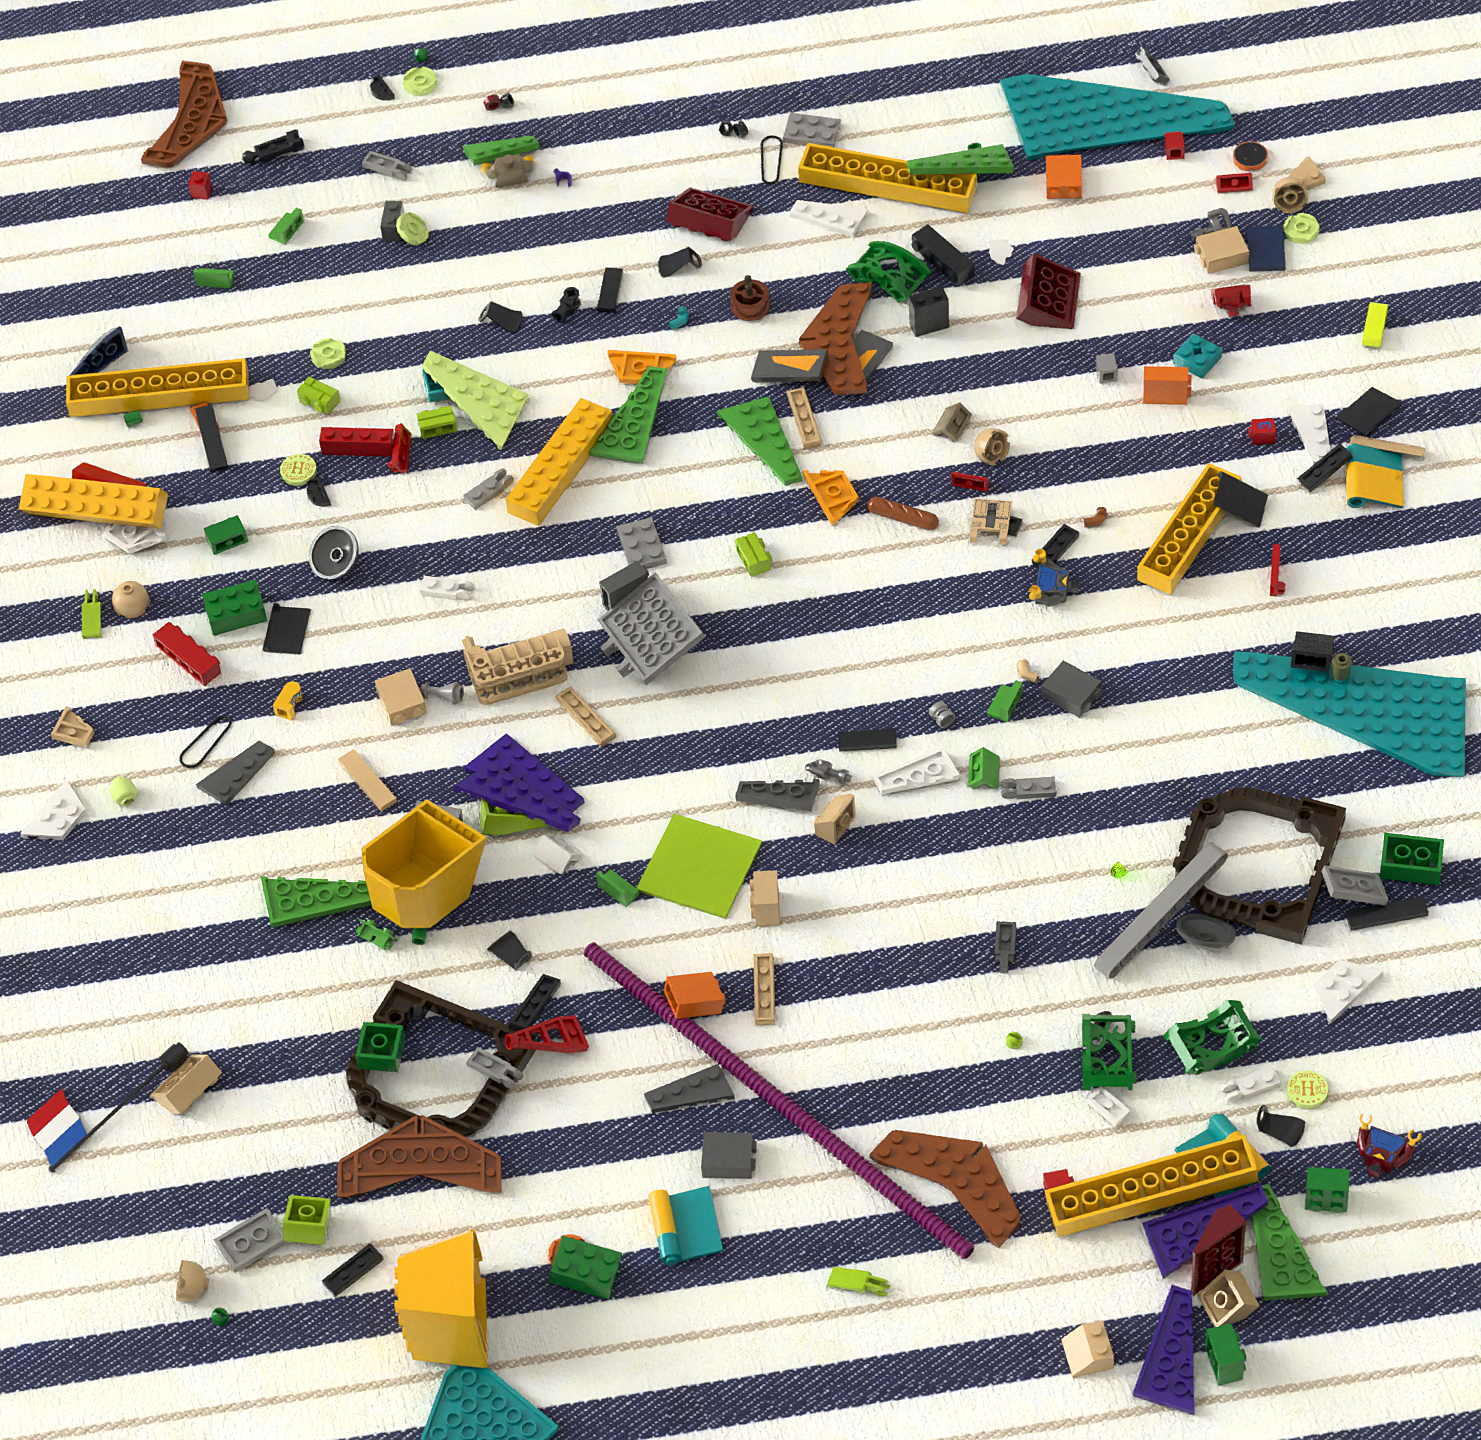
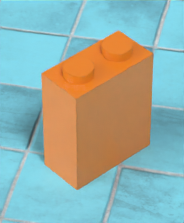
M1081 155L1046 156L1047 199L1082 198Z
M1144 366L1143 404L1187 405V397H1191L1192 375H1188V367Z
M712 971L667 976L664 993L676 1019L721 1014L726 999Z

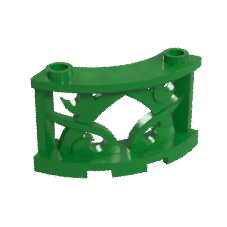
M885 241L870 242L868 244L869 248L857 262L846 267V270L855 282H872V284L877 282L897 302L908 300V296L912 295L923 280L931 274V270L924 261H921L906 249ZM895 259L899 264L900 271L888 270L885 272L881 269L880 262ZM915 273H916V274L918 275V278H917L916 280H913L912 278H910V277H915ZM906 282L911 285L908 289L905 287Z
M1226 1000L1221 1006L1208 1013L1207 1019L1200 1022L1195 1019L1188 1022L1175 1023L1163 1035L1165 1040L1171 1042L1186 1067L1184 1069L1186 1074L1199 1075L1227 1064L1246 1052L1256 1049L1257 1044L1262 1038L1258 1036L1246 1016L1241 1001ZM1235 1015H1237L1238 1019L1240 1020V1022L1236 1024L1234 1019ZM1223 1024V1029H1217L1218 1026ZM1244 1027L1248 1035L1241 1041H1238L1239 1037L1243 1036V1032L1235 1031ZM1210 1031L1217 1036L1227 1035L1220 1051H1212L1201 1047L1205 1041V1033ZM1199 1036L1200 1039H1199L1198 1041H1196V1038H1194V1037Z
M1082 1014V1047H1086V1051H1082L1083 1090H1091V1087H1128V1090H1132V1084H1136V1072L1132 1070L1131 1033H1135V1021H1131V1014ZM1091 1022H1106L1105 1029ZM1124 1022V1032L1122 1034L1118 1033L1117 1025L1114 1027L1112 1033H1110V1023ZM1100 1037L1103 1038L1099 1045L1093 1044V1040H1097L1099 1042ZM1125 1040H1126L1127 1050H1126L1125 1047L1122 1045V1042H1124ZM1106 1041L1120 1054L1119 1059L1108 1068L1104 1061L1091 1056V1054L1102 1051ZM1127 1061V1068L1122 1067ZM1094 1065H1100L1099 1068L1093 1067Z

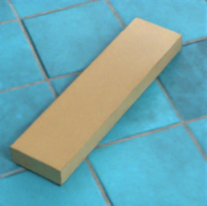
M804 387L786 391L804 449L821 446V437Z
M1353 435L1350 439V444L1417 456H1424L1426 451L1425 447Z
M571 686L555 696L556 701L600 747L617 738L616 733Z
M354 749L338 758L341 766L381 812L397 802L396 797Z
M773 953L753 954L755 1026L775 1025Z

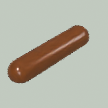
M872 497L867 504L868 510L873 514L919 528L934 530L939 525V519L935 514L888 499Z

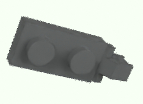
M1141 46L1135 53L1137 59L1143 62V67L1150 72V77L1154 82L1166 85L1170 78L1156 58L1151 56L1145 47Z
M996 921L995 962H1000V973H1008V962L1013 963L1015 959L1016 922Z

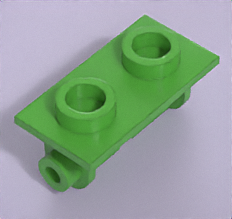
M359 919L363 923L356 930L359 937L371 942L373 937L376 936L373 944L381 947L383 950L391 949L393 939L398 941V939L393 937L394 932L386 928L382 930L376 928L378 924L369 919L366 922Z

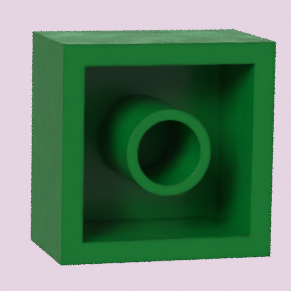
M363 1022L356 1051L358 1068L398 1072L406 1039L403 1025Z
M1307 1167L1305 1210L1313 1212L1331 1211L1333 1213L1347 1212L1350 1169Z
M1231 1323L1206 1329L1205 1350L1218 1386L1243 1380V1372L1246 1371L1244 1362L1247 1361L1246 1353L1243 1348L1240 1349L1238 1331L1233 1330Z

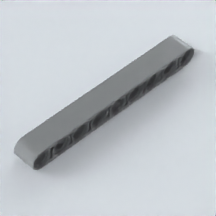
M1213 842L1208 843L1097 958L1094 967L1109 979L1114 978L1226 862L1228 854Z

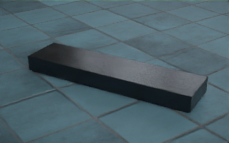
M213 405L195 408L210 471L227 469L228 464Z
M1419 896L1388 902L1386 905L1378 904L1345 911V916L1350 931L1425 917L1428 916L1429 912L1424 897Z
M542 974L508 1023V1028L520 1031L533 1026L560 987L561 980Z

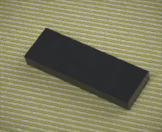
M605 267L597 305L598 312L615 313L623 277V268Z
M1339 443L1297 479L1309 492H1312L1351 460L1353 456Z
M1063 524L1042 548L1046 552V557L1056 563L1079 537V531ZM1032 559V564L1039 568L1041 562L1036 563Z
M896 728L838 732L839 752L897 748Z
M369 1243L321 1280L322 1284L336 1297L382 1262L384 1258Z

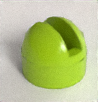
M1010 1032L1006 1037L1007 1046L1010 1049L1020 1048L1022 1046V1036L1020 1033Z

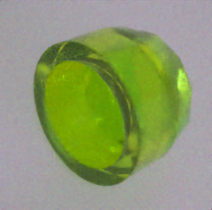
M1117 861L1111 867L1110 873L1114 878L1121 879L1128 871Z

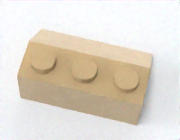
M190 1055L150 1096L171 1113L183 1114L189 1110L190 1104L194 1100H198L204 1095V1090L208 1086H212L218 1081V1076L222 1072L208 1055Z

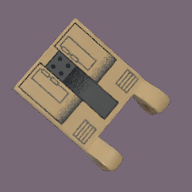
M975 499L969 534L970 542L977 543L978 531L1000 532L999 544L1006 545L1012 501Z

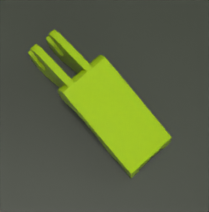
M88 589L85 590V602L82 603L83 639L88 637L101 638L102 606L101 602H98V592L96 589H93L92 603H90V592H88Z
M833 1267L827 1283V1287L850 1289L860 1293H865L868 1290L882 1297L887 1296L888 1293L883 1291L891 1286L888 1285V1280L873 1276L868 1271Z

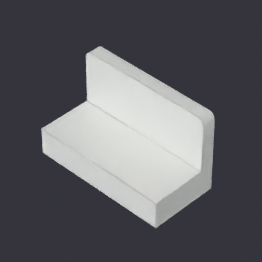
M554 833L543 834L534 851L536 857L559 874H564L569 862L579 861L582 855Z

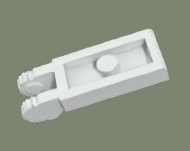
M424 576L419 591L421 595L468 600L471 598L470 591L474 588V583L466 580L459 581Z
M1271 1066L1235 1079V1081H1228L1222 1084L1220 1088L1225 1093L1237 1089L1226 1096V1100L1230 1103L1241 1099L1245 1100L1281 1086V1082Z

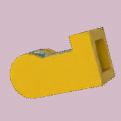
M292 681L284 686L273 704L276 716L293 720L295 716L294 707L296 703L302 700L299 683Z

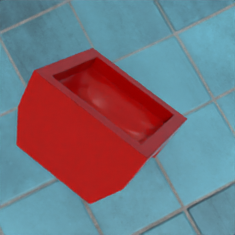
M1248 284L1210 289L1213 304H1216L1220 309L1224 307L1225 310H1228V317L1239 315L1238 308H1243L1244 305L1251 307V289Z

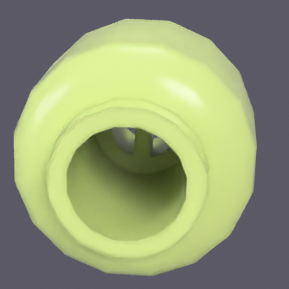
M117 777L112 781L109 788L111 796L118 805L128 806L136 800L138 792L130 778Z

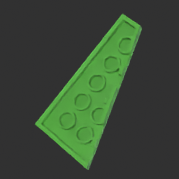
M1262 1185L1269 1205L1254 1214L1252 1221L1263 1300L1327 1296V1290L1321 1284L1316 1270L1313 1269L1296 1233L1293 1232L1287 1216L1284 1215L1280 1208V1203L1270 1185Z

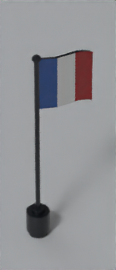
M180 1042L172 1044L159 1056L160 1067L88 1134L79 1116L67 1102L63 1089H60L27 1120L32 1136L44 1150L51 1165L49 1166V1171L54 1173L55 1169L163 1069L173 1072L187 1059L186 1056L189 1052L186 1047Z

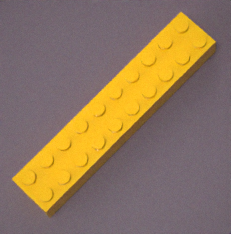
M807 143L798 167L800 183L965 213L969 212L977 190V173L910 175L906 167V160Z
M246 358L66 376V405L70 417L199 405L204 402L209 404L249 400V371Z
M1243 1134L1044 1191L1057 1237H1062L1257 1182L1258 1173L1246 1136Z

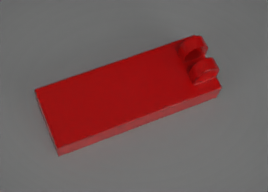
M402 423L395 425L392 461L388 463V467L394 473L400 472L401 474L408 472L412 434Z
M1273 544L1270 596L1284 594L1286 587L1285 582L1278 581L1280 545Z

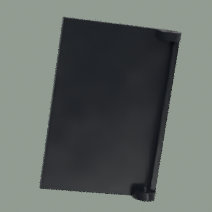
M1371 387L1336 419L1359 431L1361 436L1366 437L1370 431L1394 410L1399 408L1401 403L1395 398Z
M1221 471L1218 475L1220 481L1213 505L1260 527L1268 494Z
M274 603L262 650L271 653L301 655L311 609L281 607L280 604Z

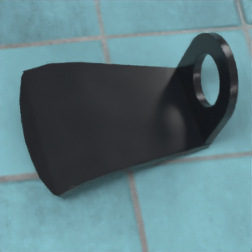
M688 246L675 253L661 255L658 262V270L661 277L664 278L674 274L687 263L700 268L702 261L700 256ZM693 255L697 258L698 264L694 261Z
M490 301L482 310L478 321L482 322L488 317L504 330L515 334L521 326L523 314L522 311H515Z
M511 930L487 948L489 952L495 954L515 971L530 960L532 955L530 950L526 951Z
M1262 1105L1258 1111L1256 1123L1260 1132L1276 1138L1290 1147H1294L1300 1141L1305 1129L1304 1120L1293 1116L1269 1113L1266 1105ZM1264 1110L1263 1117H1262V1119H1261V1121H1260L1261 1113H1262V1111Z

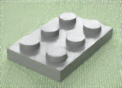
M790 113L783 135V143L799 145L812 143L835 147L841 119Z
M652 517L616 526L628 565L638 561L641 566L651 568L667 563Z
M1324 865L1321 872L1331 897L1374 905H1386L1388 897L1379 874Z
M267 1208L213 1239L215 1245L235 1273L287 1243L283 1241V1230Z

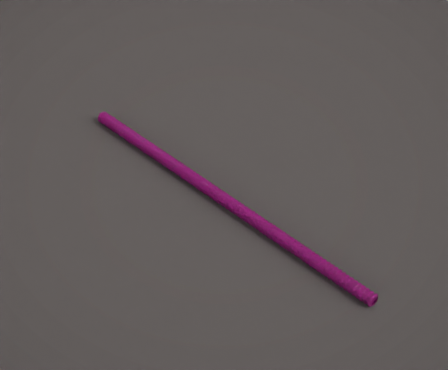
M596 942L590 943L585 948L584 957L592 961L598 968H601L607 975H610L616 982H619V985L623 986L629 993H632L638 1000H641L643 1004L654 1011L655 1014H658L660 1018H663L664 1021L668 1022L669 1025H672L678 1032H681L683 1036L690 1039V1042L694 1043L700 1050H703L714 1061H717L723 1068H726L741 1083H744L747 1087L749 1086L750 1090H753L755 1094H758L778 1112H781V1115L785 1116L791 1123H795L796 1127H799L801 1131H804L810 1138H813L820 1146L827 1149L829 1153H832V1156L836 1157L842 1164H846V1167L850 1168L852 1172H855L858 1176L860 1175L861 1179H865V1182L874 1187L876 1191H879L882 1195L884 1194L885 1198H888L890 1202L898 1206L908 1217H912L913 1221H917L918 1225H922V1228L926 1229L932 1236H936L937 1240H941L942 1244H946V1247L955 1252L957 1256H960L962 1260L967 1259L973 1253L974 1244L970 1243L967 1239L965 1240L964 1236H960V1233L955 1232V1229L950 1228V1225L946 1224L940 1217H936L935 1213H931L930 1209H926V1206L922 1205L911 1194H907V1191L902 1190V1187L893 1182L891 1178L888 1179L887 1175L879 1171L877 1167H874L863 1156H860V1153L855 1152V1149L851 1148L850 1145H846L845 1141H841V1138L837 1137L835 1133H832L829 1129L827 1130V1127L823 1126L821 1122H818L815 1118L813 1119L812 1115H809L802 1107L795 1104L793 1100H790V1097L786 1096L785 1093H781V1090L777 1089L771 1082H767L766 1078H763L761 1074H758L747 1063L740 1060L733 1052L726 1049V1046L722 1045L721 1042H717L716 1038H713L712 1035L704 1031L702 1027H699L689 1017L676 1019L667 999L659 995L653 988H650L648 984L637 977L636 974H633L631 970H628L627 967H624L618 960H615L613 956L606 953V950L598 946Z

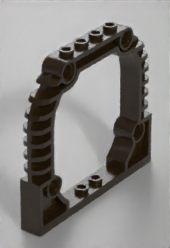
M1247 786L1236 789L1230 788L1222 794L1218 793L1213 798L1206 797L1201 799L1197 809L1192 810L1190 817L1192 822L1191 825L1186 826L1184 836H1186L1185 841L1181 840L1179 857L1175 856L1173 862L1175 877L1202 850L1209 829L1219 826L1223 821L1224 815L1234 811H1253L1293 822L1297 831L1301 833L1309 832L1316 839L1319 846L1324 847L1321 859H1317L1315 863V876L1311 875L1308 885L1310 890L1306 900L1297 898L1281 905L1275 900H1267L1263 905L1218 894L1209 890L1205 885L1189 900L1192 906L1196 907L1201 913L1210 915V917L1232 921L1235 924H1243L1246 927L1256 928V933L1302 945L1324 883L1321 871L1324 865L1329 866L1346 819L1347 808L1303 796L1300 797V800H1297L1290 796L1286 797L1279 793H1270V791L1259 790V788L1255 787L1247 788Z
M395 980L373 1015V1023L403 1025L405 1032L407 1023L411 1022L408 1018L410 1006H420L424 1009L425 1016L428 1011L448 1018L451 1022H458L471 1030L476 1029L493 1036L498 1051L492 1055L510 1063L512 1067L522 1073L536 1051L531 1049L508 1050L505 1045V1037L507 1034H513L517 1031L509 1029L507 1024ZM530 1034L532 1041L537 1042L536 1036ZM356 1047L347 1064L346 1080L348 1088L355 1099L359 1115L366 1121L380 1124L387 1130H391L416 1116L417 1114L383 1101L378 1089L367 1084L370 1070L358 1068ZM509 1073L506 1075V1077L517 1083L518 1079L512 1077ZM488 1078L474 1103L464 1113L454 1118L439 1114L431 1115L427 1118L462 1136H471L478 1130L483 1129L493 1118L510 1088ZM418 1115V1134H421V1116Z

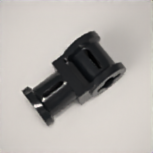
M576 287L566 288L560 299V305L556 310L552 311L551 315L557 322H565L566 316L568 314L572 315L580 307L579 290Z

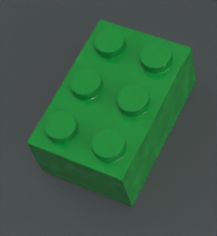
M256 580L202 594L213 636L268 621Z
M1384 833L1380 879L1439 885L1444 839Z
M562 1236L551 1268L549 1283L610 1299L621 1264L622 1252Z

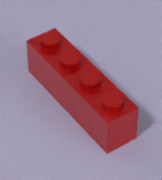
M321 427L319 438L322 455L392 457L394 429Z
M85 462L72 469L71 479L147 486L146 483Z
M169 621L152 634L155 646L203 686H206L221 674L218 658L208 654L202 645H197L195 640L190 635H185L178 625L174 626Z

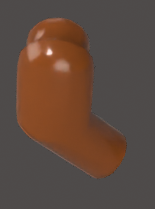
M1098 507L1097 514L1094 517L1083 518L1084 527L1101 525L1108 516L1107 509L1105 507Z

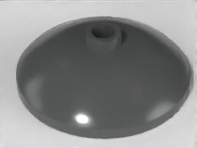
M330 526L318 533L309 549V564L313 572L325 580H336L349 573L357 561L359 552L358 541L355 535L343 526Z
M1185 915L1179 918L1176 924L1178 934L1185 941L1200 949L1213 950L1224 948L1232 944L1236 938V931L1229 923L1217 917H1210V915Z

